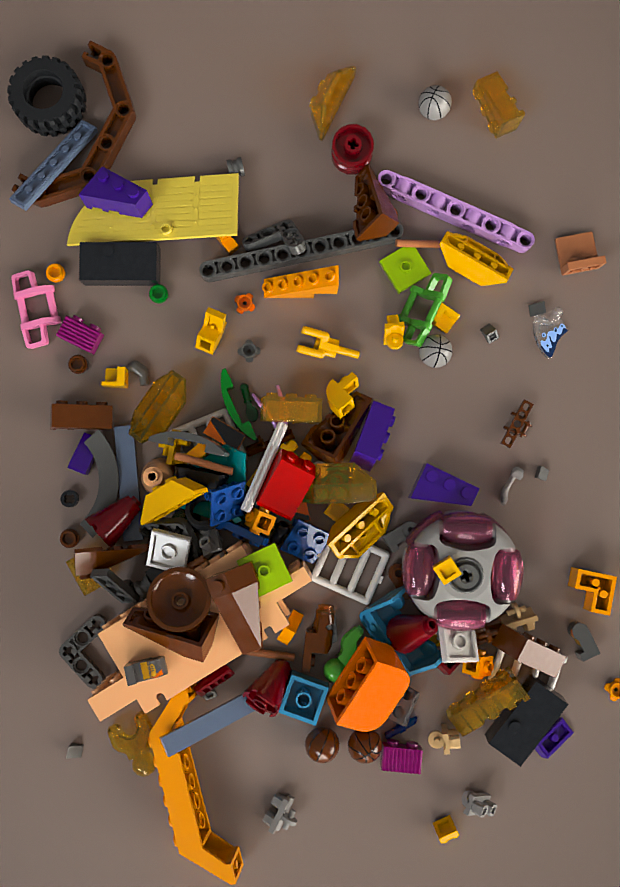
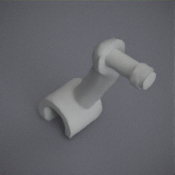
M517 466L512 469L510 477L501 491V505L504 506L506 504L509 488L515 478L518 480L523 478V469Z

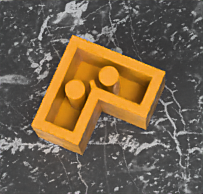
M571 567L568 586L586 591L583 609L610 616L617 577Z

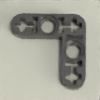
M289 219L250 234L242 240L246 252L259 250L280 240H283L289 252L293 255L301 254L307 248L303 236L294 222Z
M161 518L156 522L139 526V532L147 538H151L153 528L192 537L187 564L203 555L190 522L185 518Z
M100 614L90 618L59 649L61 658L92 689L101 684L105 676L83 649L103 630L102 627H97L93 631L90 630L95 624L94 619L96 621L101 620L100 626L107 623V619ZM80 632L87 633V642H81L79 640L78 636ZM71 646L73 648L72 654H66L65 651ZM77 654L80 655V656L77 657L74 661L71 660V659L74 658V656H76ZM78 660L86 661L87 668L85 670L77 667ZM90 668L93 669V670L90 672V674H88V675H85V674H84V673H86L87 671H89ZM97 675L99 677L97 680L98 682L93 683L91 681L93 678L92 676Z

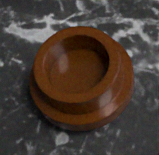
M74 355L70 358L68 367L73 373L81 374L87 370L88 362L82 355Z
M66 529L60 535V542L66 548H73L79 543V533L74 529Z

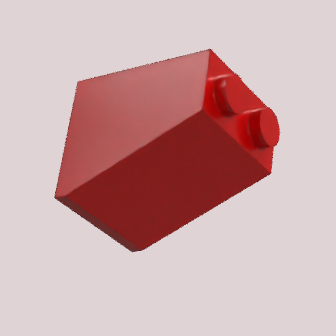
M281 449L270 466L257 496L256 504L291 521L315 478V465L309 460L296 456L291 451Z

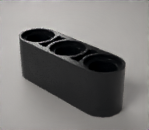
M174 465L173 477L176 476L177 479L186 477L204 485L208 490L228 484V474L190 465Z

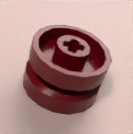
M348 124L341 127L335 133L332 140V161L340 172L347 175H356L367 164H370L374 150V140L371 133L365 127L358 124Z

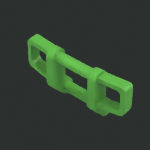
M434 273L426 290L415 285L411 286V293L401 314H398L399 322H404L408 326L403 337V341L406 344L417 347L423 345L433 327L432 322L438 309L447 297L452 283V278L449 275ZM444 280L440 292L434 291L438 281ZM417 296L434 301L425 321L408 317ZM415 329H420L421 332L417 339L411 340Z

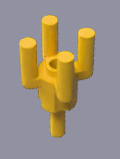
M307 326L302 327V334L316 337L313 348L298 344L296 352L317 358H323L324 356L335 358L338 353L358 359L360 351L339 346L340 340L331 338L328 332Z

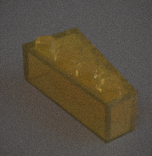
M508 666L498 670L490 680H484L475 691L466 693L461 701L452 703L446 712L448 719L464 737L483 726L486 719L494 720L499 717L500 712L505 708H508L510 711L516 707L515 703L523 699L526 702L531 698L521 681Z

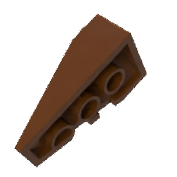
M367 164L355 177L354 196L357 197V205L354 206L356 220L353 221V229L358 241L387 236L399 224L392 203L373 169Z
M357 391L351 395L355 408L341 419L334 412L332 414L329 413L321 423L314 425L301 443L319 461L335 469H338L345 458L373 401V398Z

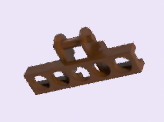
M524 399L517 412H511V415L515 417L510 427H503L507 431L500 444L511 448L518 434L521 438L527 436L525 433L528 427H532V424H530V421L526 422L525 420L534 404ZM525 403L529 405L526 411L523 409ZM516 420L520 421V427L514 426ZM507 437L511 438L509 444L505 443Z
M291 429L286 430L280 444L295 439ZM258 435L259 442L245 447L248 456L250 457L265 451L270 440L264 442L260 435Z

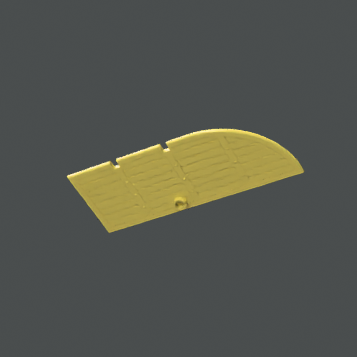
M239 173L200 176V181L196 182L195 176L161 178L154 185L153 179L131 181L146 189L152 200L153 205L142 218L121 215L116 211L109 210V212H105L100 208L93 207L89 209L84 206L71 226L67 246H80V242H143L238 236Z

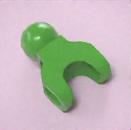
M360 625L354 626L343 635L340 652L336 655L337 658L328 660L324 665V676L329 682H336L356 651L357 641L364 632Z

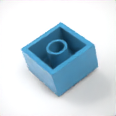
M292 670L278 713L316 726L329 689L328 682Z

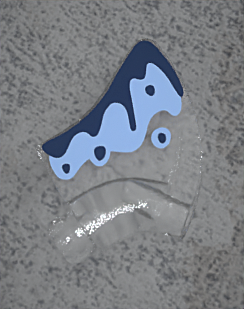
M555 307L554 310H551L546 315L536 314L533 320L535 341L546 358L553 356L560 338L569 331L560 317L563 315V310L560 307Z

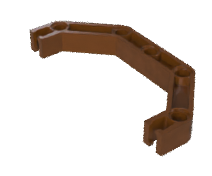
M89 41L88 47L91 51V56L95 57V55H98V59L89 57L88 52L85 51L81 57L87 67L102 74L113 109L82 168L60 174L43 192V195L33 203L41 208L78 197L79 193L89 183L87 179L90 176H94L102 166L110 170L136 120L133 103L114 52L92 41ZM124 111H129L127 114L122 115ZM112 143L109 148H104L106 144ZM21 173L18 176V179L22 182V184L28 178L27 176ZM14 184L11 190L15 193L19 186Z

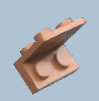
M592 232L555 239L562 276L599 269L607 263L605 255L599 257L597 255Z

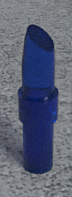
M417 716L410 718L407 727L396 724L395 727L384 732L386 739L388 740L399 733L401 734L406 729L415 725Z

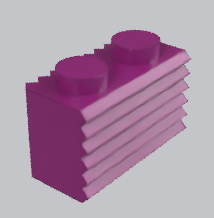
M66 315L56 336L94 355L104 337V334L100 332L101 328L91 323L89 326L83 324L84 320L78 316L73 315L71 318Z
M394 739L382 742L381 770L421 774L423 754L421 745L414 741H407L406 744H401L398 740Z

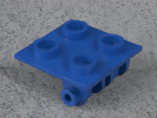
M233 481L230 484L218 486L216 489H209L208 492L204 493L205 499L211 501V527L243 515L244 511L241 510V506L245 497L246 481Z
M294 519L292 522L294 527L280 547V550L314 564L318 558L317 555L327 545L329 532L301 519Z

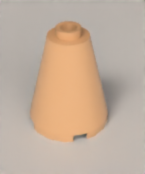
M153 459L144 466L141 473V481L147 492H153V487L161 484L164 485L166 484L165 480L173 477L174 465L166 464L167 459Z

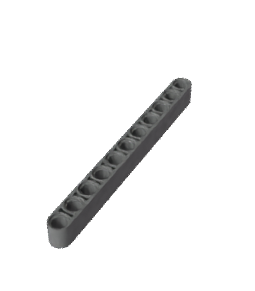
M399 223L394 229L399 233L397 236L389 233L378 240H363L359 244L352 241L356 237L354 230L304 240L307 253L303 256L291 254L284 244L208 260L200 265L199 271L206 282H215L395 244L396 239H401L403 226ZM341 241L343 246L337 248L334 246V242ZM317 245H323L325 247V250L319 252L315 249V247ZM286 253L288 257L282 260L278 258V255ZM268 257L270 260L268 263L263 264L260 262V259ZM248 260L251 264L249 267H242V262ZM227 264L232 265L230 271H224L223 267ZM212 268L214 271L211 275H205V270Z

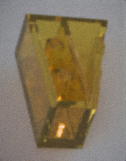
M498 72L476 80L473 87L474 98L479 101L481 113L484 117L486 116L488 128L495 138L515 131L525 116L523 109L519 111L515 103H517L515 97L510 98L506 92L508 87Z
M266 393V396L261 397L260 421L309 423L313 425L322 422V398H317L315 394H305V397H297V394L288 393L286 397H280L278 393Z

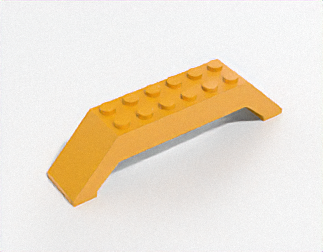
M196 682L170 699L150 731L148 743L153 749L154 766L158 769V782L160 787L163 788V802L165 807L168 808L169 825L173 828L174 845L178 847L179 854L233 885L236 884L244 865L239 845L233 846L211 831L190 746L171 757H167L159 738L184 725L182 716L189 703L197 695L193 690L197 685Z

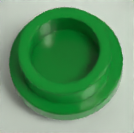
M161 284L154 285L149 291V297L154 303H163L168 298V290Z

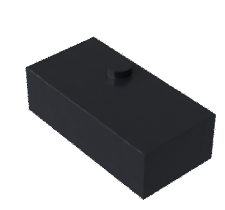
M80 242L79 281L85 286H154L160 284L161 249L157 242Z
M530 674L485 733L488 744L521 767L569 704L562 695L533 674Z

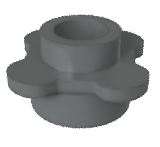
M246 340L245 344L238 349V354L244 356L249 363L261 352L260 348L256 347L252 340Z

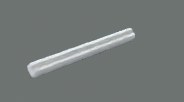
M278 422L241 506V510L250 513L286 432L287 424Z

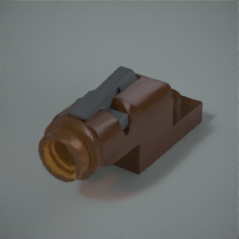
M318 604L312 626L314 630L306 629L302 672H310V667H314L315 655H312V653L328 654L332 644L337 642L336 616L334 615L333 605Z

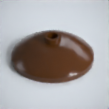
M175 567L162 572L153 580L147 592L146 604L150 617L158 626L171 632H184L198 626L205 619L211 606V594L206 580L200 573L186 567ZM179 599L185 600L183 605H178Z

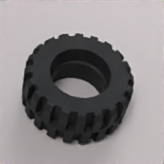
M42 55V58L35 56L31 58V61L27 62L25 60L20 68L17 67L14 70L15 75H11L9 79L11 85H8L7 93L9 94L8 101L12 106V110L26 128H29L35 134L39 132L41 136L47 137L50 134L52 137L58 136V133L63 135L68 133L67 130L69 128L74 129L76 127L75 123L82 120L81 112L84 113L86 110V94L74 70L70 68L69 64L65 61L61 62L59 58L52 57L50 59L49 56ZM58 85L63 88L62 96L54 106L46 109L33 107L34 96L42 87Z

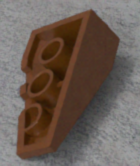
M150 544L129 545L127 548L112 546L108 547L107 550H103L102 547L74 549L75 577L80 576V580L92 579L90 577L92 569H109L149 551Z
M252 561L205 579L211 597L242 654L262 649V623L260 622L259 613L261 605L258 595L260 587Z
M133 607L123 622V626L183 657L204 662L213 644L219 614L209 611L205 619L193 629L184 632H171L158 626L150 617L147 608Z

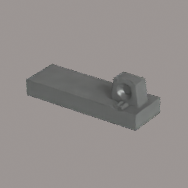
M92 569L90 577L121 603L139 602L140 595L135 592L131 580L120 579L110 569Z

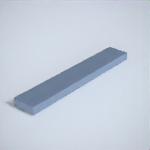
M81 120L9 198L11 203L27 211L98 133L97 127Z
M134 425L114 427L119 472L120 499L127 495L131 498L134 495L141 503ZM142 510L139 511L123 533L124 541L144 539V536L139 532Z
M242 693L159 737L167 757H171L255 711L246 703L247 697L243 698Z

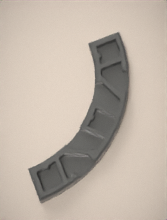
M100 429L84 442L96 461L99 474L97 498L86 517L116 502L119 490V472L116 458L110 443ZM85 519L80 523L92 538L97 534Z

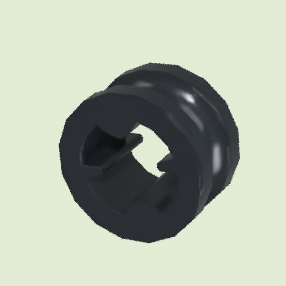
M72 490L63 492L60 498L62 505L65 507L76 506L79 502L77 492ZM67 494L74 495L75 498L73 499L75 501L73 503H66L65 500L67 498L65 497Z

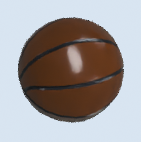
M317 727L306 737L305 748L307 755L317 763H328L339 752L340 743L338 736L330 728Z
M355 730L348 740V751L351 757L363 764L374 762L382 751V741L379 734L374 730L368 732Z

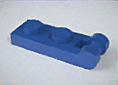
M230 520L220 523L215 527L218 530L233 532L232 536L238 539L247 538L250 540L249 544L260 547V545L267 546L269 538L261 534L256 535L250 532L248 528L235 524Z

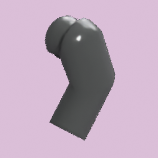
M139 361L130 362L127 368L130 372L139 375L140 386L150 385L147 367Z

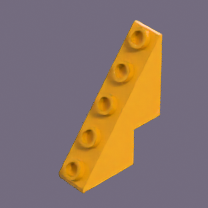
M339 265L266 278L262 285L264 298H314V294H337Z

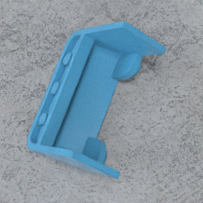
M410 583L390 591L360 613V620L372 639L389 645L392 644L390 638H387L386 635L387 624L391 618L402 614L399 610L405 604L402 595L411 587ZM427 640L411 653L403 654L396 651L409 676L437 668L442 662L441 650H438L434 642Z

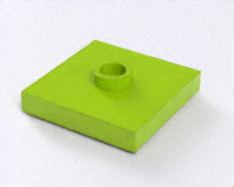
M402 247L379 261L398 294L431 275L430 270L415 247Z
M275 543L237 560L238 566L252 561L259 579V597L293 581Z

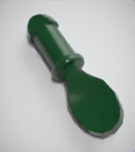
M242 383L240 390L246 404V416L248 420L255 422L259 417V412L251 403L253 399L250 396L249 386L246 383Z

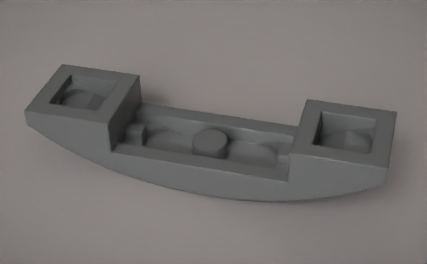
M163 432L152 435L148 439L151 442L170 446L174 445L175 439L205 444V453L229 457L230 454L218 443L188 432Z

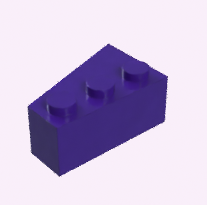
M103 166L79 193L86 208H100L105 212L111 210L119 212L121 215L142 218L153 205L146 189Z
M373 401L349 464L370 472L376 460H381L384 452L381 449L382 444H386L390 436L387 430L393 426L396 416H393L394 408Z
M425 463L408 498L472 506L480 488Z

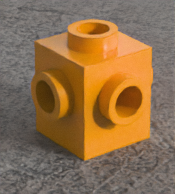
M253 506L251 512L246 513L244 524L250 528V532L256 535L263 533L269 536L277 517L259 506V509Z
M478 649L479 662L463 663L462 673L469 674L475 679L491 676L494 668L493 656L486 654V651Z

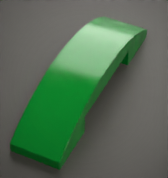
M224 368L221 372V391L225 406L239 429L252 440H258L250 421L242 424L228 392L235 387L228 371Z

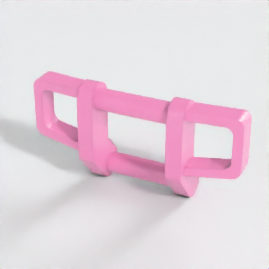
M29 270L14 274L11 277L13 295L18 304L22 323L20 327L25 345L30 349L48 345L47 326L62 323L61 317L58 316L54 298V285L38 286L34 272ZM28 276L31 288L20 291L19 280ZM46 294L51 317L29 321L25 299ZM40 328L42 339L32 344L29 331Z

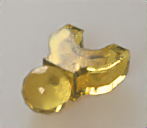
M140 711L134 717L136 725L135 734L128 735L119 724H112L108 727V735L115 750L125 753L129 761L133 759L132 769L135 774L146 777L150 776L156 769L153 762L154 754L149 752L151 747L148 743L149 733L153 726L144 711Z

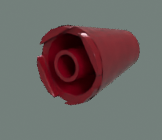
M127 495L89 515L85 520L93 527L102 540L112 547L141 510L139 508L141 503L134 495L131 498Z
M398 614L389 620L386 635L387 638H390L392 643L390 645L397 652L403 654L411 653L437 633L438 623L436 619L430 618L427 615Z
M283 659L275 660L244 691L243 698L247 697L246 703L263 715L265 712L271 713L269 717H276L292 669L290 664Z

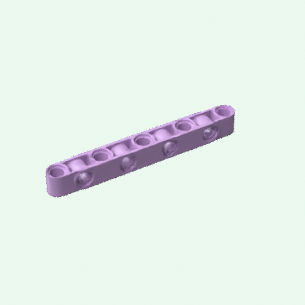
M383 170L378 175V181L386 195L518 253H525L534 244L535 238L531 232L500 217L390 170ZM388 179L390 183L383 184L381 180ZM416 194H422L425 199H418ZM456 209L459 212V214L454 215L451 213L450 210ZM485 224L492 225L493 230H488ZM520 239L526 240L528 245L521 244Z

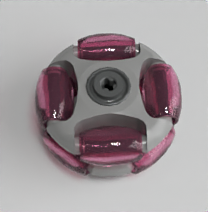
M439 510L422 519L411 530L405 540L407 546L404 549L402 558V584L410 600L422 613L436 619L439 627L453 631H473L484 628L485 623H489L501 615L511 604V601L517 599L520 593L524 573L521 553L515 549V545L505 529L495 519L485 513L449 510L443 514ZM450 555L462 574L444 585L433 570V565Z

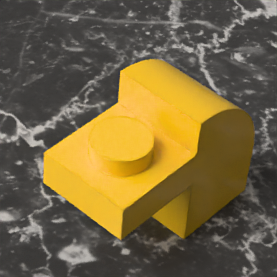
M208 307L205 313L204 324L197 335L195 348L213 355L224 333L227 314Z
M353 372L348 376L342 377L339 383L332 379L326 388L329 407L340 419L355 408L353 397L349 394L359 386L357 376Z

